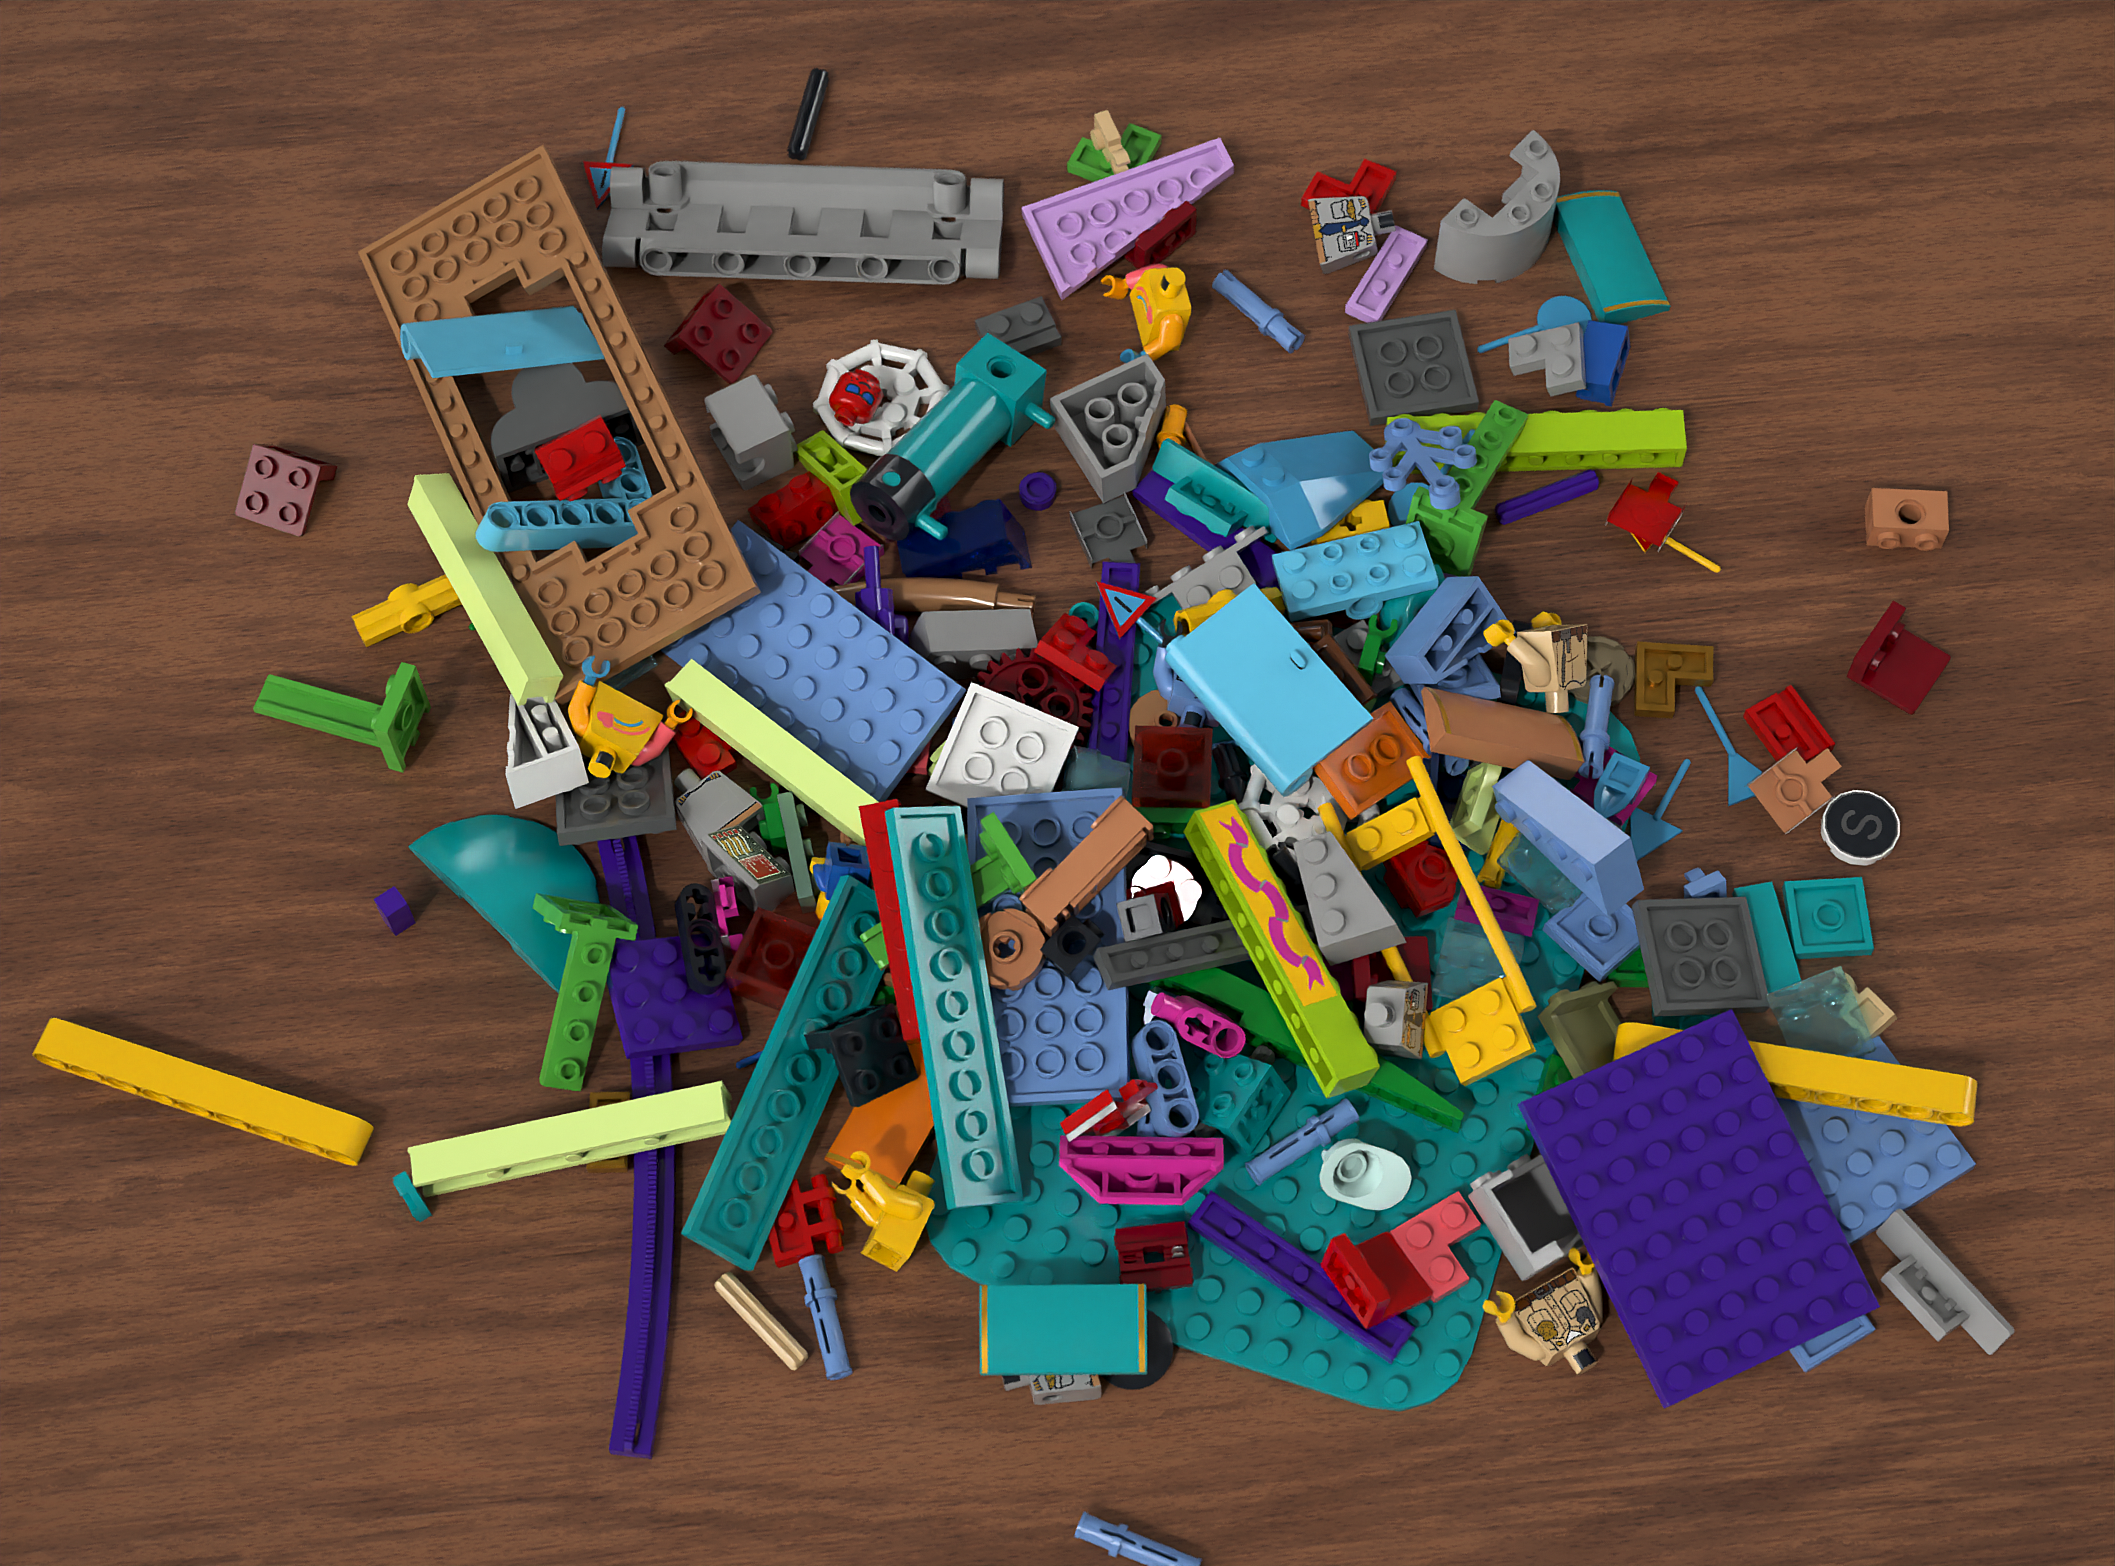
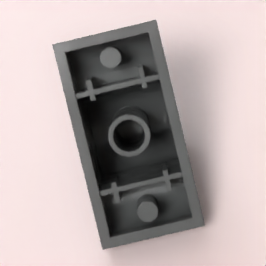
M571 363L523 368L517 374L512 385V400L515 409L499 419L491 435L492 450L501 479L508 493L549 479L534 449L598 415L602 416L612 437H624L630 440L635 447L645 444L618 385L610 381L586 383L582 373Z

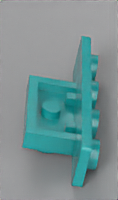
M1170 438L1162 442L1152 469L1174 483V485L1169 487L1164 500L1174 505L1180 513L1199 520L1215 534L1227 537L1242 526L1248 528L1253 525L1256 530L1265 526L1268 534L1264 539L1271 543L1278 540L1270 531L1269 508L1242 482Z

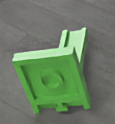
M1494 400L1467 445L1475 447L1477 463L1467 469H1461L1454 465L1448 474L1459 484L1460 503L1451 509H1436L1430 503L1429 490L1419 486L1413 495L1406 524L1419 521L1433 564L1437 563L1443 573L1458 577L1471 576L1488 518L1487 515L1475 511L1474 508L1523 430L1529 415L1497 400Z
M401 662L396 675L392 674L388 679L386 698L383 705L275 675H268L253 709L255 713L379 747L389 769L403 773L406 768L404 757L409 746H415L420 735L419 730H417L423 713L429 714L431 705L416 666Z
M994 812L980 820L983 832L978 835L987 855L970 865L977 910L1009 890L1014 895L1018 892L1022 895L1037 880ZM880 922L859 937L882 971L889 967Z
M536 893L533 909L544 916L543 921L554 924L555 930L572 934L540 1073V1084L545 1087L581 1092L616 938L635 941L638 925L610 905Z

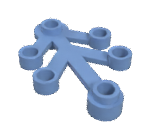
M1398 418L1388 424L1384 429V439L1387 442L1383 448L1374 449L1369 453L1371 469L1383 472L1384 488L1389 491H1399L1405 488L1407 484L1406 479L1415 466H1417L1430 484L1429 496L1431 505L1441 510L1457 506L1461 501L1459 484L1453 477L1443 475L1434 462L1452 464L1461 469L1471 468L1477 463L1475 447L1462 445L1461 429L1457 426H1446L1439 432L1421 429L1417 422L1408 418ZM1420 442L1441 445L1444 449L1422 446ZM1406 451L1398 465L1392 467V459L1397 452Z

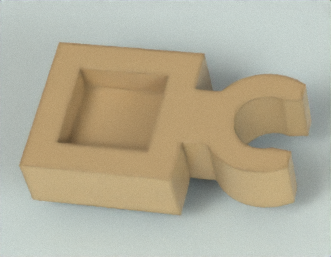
M1108 110L1094 114V129L1090 131L1095 149L1097 151L1102 150L1107 162H1110L1114 174L1129 170L1127 164L1130 163V158L1121 145V136Z
M1842 973L1840 977L1847 985L1846 991L1837 994L1830 987H1827L1825 992L1832 1003L1845 1006L1838 1013L1840 1018L1867 1043L1890 1026L1897 1019L1896 1014L1869 987L1858 994L1853 978L1846 973Z

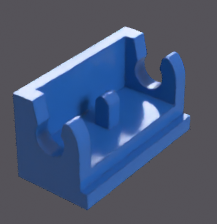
M1589 320L1583 336L1586 388L1589 390H1577L1575 396L1587 401L1604 403L1605 406L1612 407L1630 350L1628 326Z

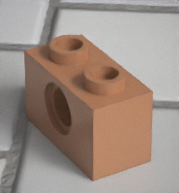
M1872 488L1865 504L1866 545L1879 546L1883 549H1893L1896 547H1916L1922 551H1929L1935 548L1941 549L1949 532L1947 491ZM1901 519L1909 520L1913 524H1907L1903 522Z

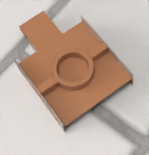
M1795 748L1747 784L1785 834L1789 833L1835 797H1832L1821 783L1842 767L1828 748L1807 763L1796 751L1797 748Z

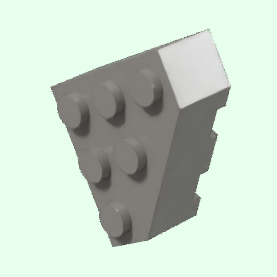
M1148 354L1050 398L1051 415L1056 419L1053 426L1103 504L1123 495L1124 492L1127 493L1136 489L1166 407L1165 379Z

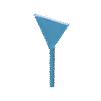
M1697 686L1695 692L1728 753V807L1755 797V794L1747 784L1759 776L1762 771L1736 753L1702 687Z

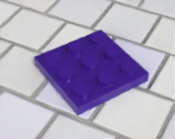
M705 933L691 935L696 945L701 947L710 945V939ZM680 936L615 943L606 982L626 1059L739 1045L743 1037L727 979L724 980L720 988L713 994L702 995L695 992L687 982ZM704 964L699 974L706 975L707 980L711 981L714 975L707 974Z

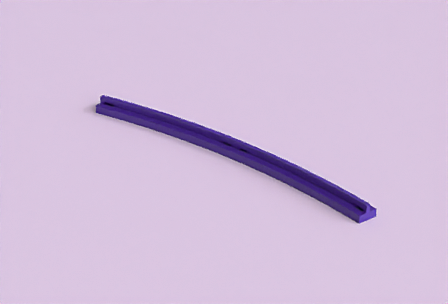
M636 835L622 838L625 851H623L620 839H612L615 853L611 839L597 841L610 906L638 925L635 941L657 939ZM616 938L617 943L632 941ZM671 1054L630 1059L632 1100L673 1091ZM676 1145L660 1148V1154H658V1148L634 1153L630 1284L620 1380L609 1452L612 1455L652 1459L665 1370L672 1297L676 1216ZM637 1423H639V1424H640V1429H639L638 1441H637V1445H635L634 1442H635V1435H636Z

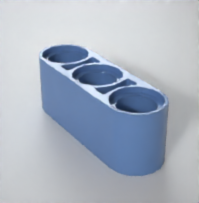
M1153 1020L1147 1023L1133 1037L1131 1052L1139 1079L1156 1083L1158 1089L1145 1097L1151 1109L1149 1114L1156 1134L1159 1137H1184L1198 1123V1108L1175 1031L1167 1022ZM1146 1035L1155 1036L1160 1042L1161 1049H1152L1146 1041ZM1158 1073H1163L1170 1078L1172 1082L1171 1089H1166L1160 1085L1157 1078ZM1169 1112H1175L1181 1116L1183 1120L1182 1128L1175 1127L1170 1122Z

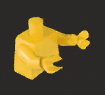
M856 1151L852 1153L850 1158L860 1161L863 1164V1169H855L852 1165L845 1164L840 1172L851 1180L850 1188L842 1190L833 1182L832 1188L837 1194L846 1195L851 1201V1207L864 1223L873 1227L861 1254L897 1272L909 1259L935 1205V1202L928 1198L935 1181L922 1172L913 1171L906 1186L898 1184L895 1189L891 1188L878 1173L874 1175L869 1170L871 1165L869 1156L863 1151ZM857 1179L864 1184L862 1187L865 1190L864 1192H861L856 1186Z

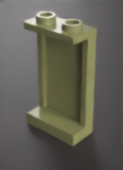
M1594 981L1574 992H1570L1568 989L1561 990L1548 999L1549 1005L1537 1016L1573 1078L1613 1062L1617 1027L1621 1024L1608 1002V998L1618 989L1614 981L1600 985Z

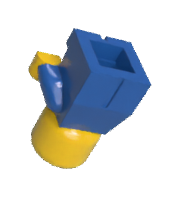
M828 842L826 858L812 857L809 870L814 875L817 886L821 890L815 910L820 921L841 876L850 875L867 887L870 884L871 869L866 846L854 844L846 846L845 843Z

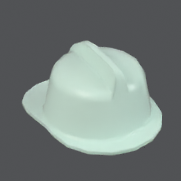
M1344 1139L1334 1144L1329 1150L1323 1149L1321 1187L1329 1197L1364 1209L1382 1210L1391 1208L1400 1202L1409 1191L1411 1183L1410 1168L1402 1157L1391 1151L1366 1144L1358 1139Z

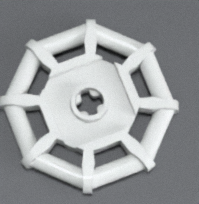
M878 339L871 340L870 344L838 360L831 359L826 364L827 373L818 399L813 402L814 413L820 415L836 442L845 450L851 449L883 456L904 436L902 435L892 440V436L896 435V430L904 427V430L912 428L921 419L917 417L920 404H929L928 412L950 388L948 385L943 384L928 361L927 353L922 349L916 351L878 343ZM882 358L905 363L906 365L903 370L882 365ZM872 359V366H864L861 370L875 376L880 382L879 387L883 391V396H887L892 401L891 403L885 402L882 407H878L869 423L855 424L853 427L845 428L834 417L835 412L829 405L830 395L842 374L850 372L849 370ZM918 372L928 388L919 390L915 385L913 377ZM862 433L880 437L882 441L860 437Z
M1255 764L1250 767L1251 777L1242 803L1238 804L1241 812L1247 815L1251 830L1259 845H1262L1265 850L1273 844L1277 845L1278 842H1284V844L1293 847L1294 842L1326 833L1327 831L1317 810L1324 803H1332L1343 831L1346 822L1358 823L1357 827L1380 816L1379 806L1375 804L1350 821L1320 778L1312 775L1296 792L1283 797ZM1263 788L1272 793L1269 805L1259 803ZM1298 808H1311L1316 815L1306 819L1303 817L1304 811ZM1263 820H1268L1270 825L1272 822L1277 829L1276 836L1272 838ZM1287 848L1291 856L1297 862L1295 851L1293 849Z

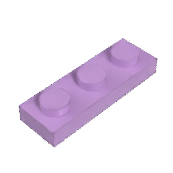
M1395 225L1396 231L1390 233L1345 307V313L1366 323L1382 321L1427 248V239Z

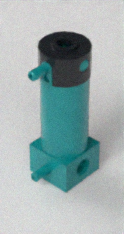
M987 333L956 364L954 386L852 485L850 497L857 514L875 532L890 540H903L917 527L922 528L938 540H943L948 534V528L929 516L936 509L937 503L999 440L1011 447L1035 422L1046 429L1052 428L1055 424V417L1042 409L1047 370Z

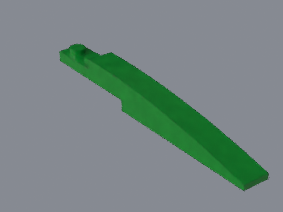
M1217 967L1145 982V984L1152 987L1158 986L1179 996H1190L1225 1013L1234 1022L1239 1023L1238 1026L1242 1028L1245 1034V1043L1254 1047L1265 1045L1276 1056L1311 1070L1269 992ZM1377 1054L1380 1065L1379 1069L1368 1085L1355 1090L1459 1133L1464 1113Z

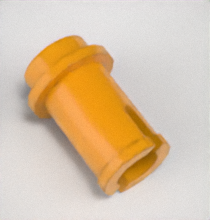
M1174 404L1170 405V408L1168 406L1165 407L1162 430L1156 436L1159 449L1162 442L1167 438L1184 447L1186 440L1183 432L1188 415L1184 407Z

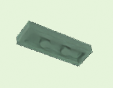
M792 791L777 794L798 900L803 914L816 910V897L819 896L821 890H819L814 875L809 870L808 862L815 856L811 839H803L801 827L808 826L803 803L796 805Z

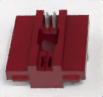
M1184 1221L1115 1229L1114 1243L1115 1250H1118L1120 1284H1146V1292L1154 1291L1155 1294H1160L1161 1290L1193 1287L1194 1277L1192 1267H1190L1188 1233ZM1148 1252L1163 1253L1164 1262L1145 1264L1143 1255H1147Z

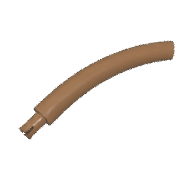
M930 577L881 579V588L893 590L894 612L1030 609L1032 619L1034 617L1032 612H1035V595L1029 596L1000 592V584ZM866 581L830 588L856 607L855 593L859 592L860 589L866 588Z

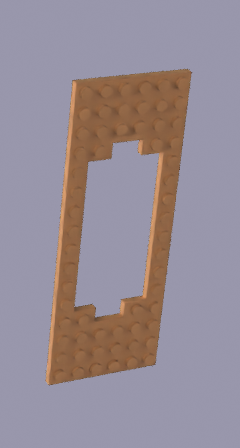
M544 145L358 251L401 351L400 328L403 323L475 316L470 303L517 276L524 290L531 296L566 275L664 481L666 489L627 510L638 534L589 562L581 546L576 541L569 543L538 561L534 550L494 552L563 674V679L560 681L555 695V700L561 706L572 699L579 680H584L586 675L583 673L582 663L587 657L595 655L591 667L596 674L600 671L604 660H608L610 663L608 674L597 678L594 684L596 685L599 681H606L761 593L561 176ZM421 359L406 360L479 525L490 505L497 502L512 501L456 376L432 378Z

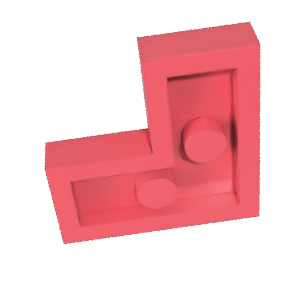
M1459 1191L1390 1231L1392 1237L1432 1290L1433 1294L1430 1299L1433 1303L1438 1302L1468 1284L1470 1278L1449 1247L1478 1231L1481 1223Z

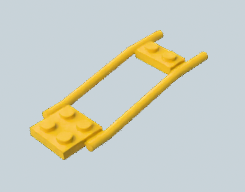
M1414 756L1408 759L1406 763L1421 797H1414L1347 832L1346 836L1332 803H1324L1317 810L1326 831H1331L1360 873L1362 870H1368L1434 836L1435 832H1437L1506 975L1504 978L1500 977L1430 1012L1431 1015L1426 1010L1423 1042L1430 1058L1439 1057L1447 1051L1460 1084L1467 1086L1536 1052L1520 1015L1536 1008V1004L1521 969L1448 821L1420 756ZM1393 946L1381 950L1395 981L1413 982L1397 947Z

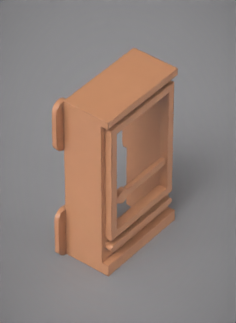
M1122 795L1090 826L1093 831L1054 870L1049 867L1020 896L1019 900L1027 907L1024 912L1031 916L1050 938L1059 929V925L1068 920L1071 913L1076 916L1146 846V840L1150 842L1153 839L1154 826Z

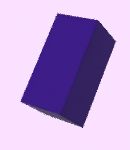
M395 886L374 899L382 919L395 936L416 923L407 902Z

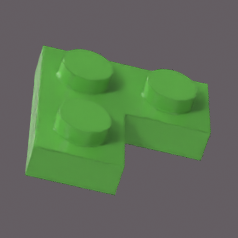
M1131 123L1128 124L1121 137V145L1130 158V163L1127 164L1129 169L1152 161L1161 145L1160 134ZM1082 137L1067 163V172L1092 182L1115 175L1110 162H1107L1102 150L1097 151L1092 140Z

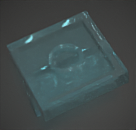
M1448 917L1432 994L1458 999L1500 977H1506L1483 927ZM1502 930L1520 967L1526 936Z

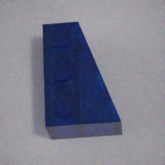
M1000 498L984 500L975 507L960 512H948L942 518L936 519L948 528V534L943 540H938L922 528L917 527L907 538L897 541L902 572L907 578L962 579L963 572L984 569L985 575L997 574L996 567L1018 563L1020 570L1032 568L1025 530Z

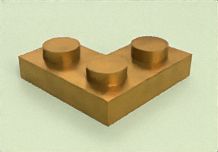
M1637 641L1635 647L1634 716L1673 719L1675 713V685L1712 686L1713 646Z

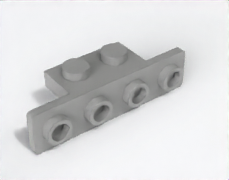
M1253 525L1246 528L1234 537L1237 541L1236 544L1226 550L1221 545L1214 548L1202 557L1205 561L1204 564L1194 570L1188 565L1170 577L1173 583L1160 590L1158 585L1142 593L1157 598L1148 609L1171 595L1174 596L1181 609H1186L1207 603L1214 594L1221 590L1230 589L1236 595H1239L1253 583L1256 585V582L1238 554L1267 536L1268 531L1265 526L1258 530Z
M1902 1209L1894 1211L1877 1229V1236L1901 1260L1899 1264L1890 1269L1880 1280L1938 1342L1961 1325L1985 1352L1991 1355L2014 1334V1328Z

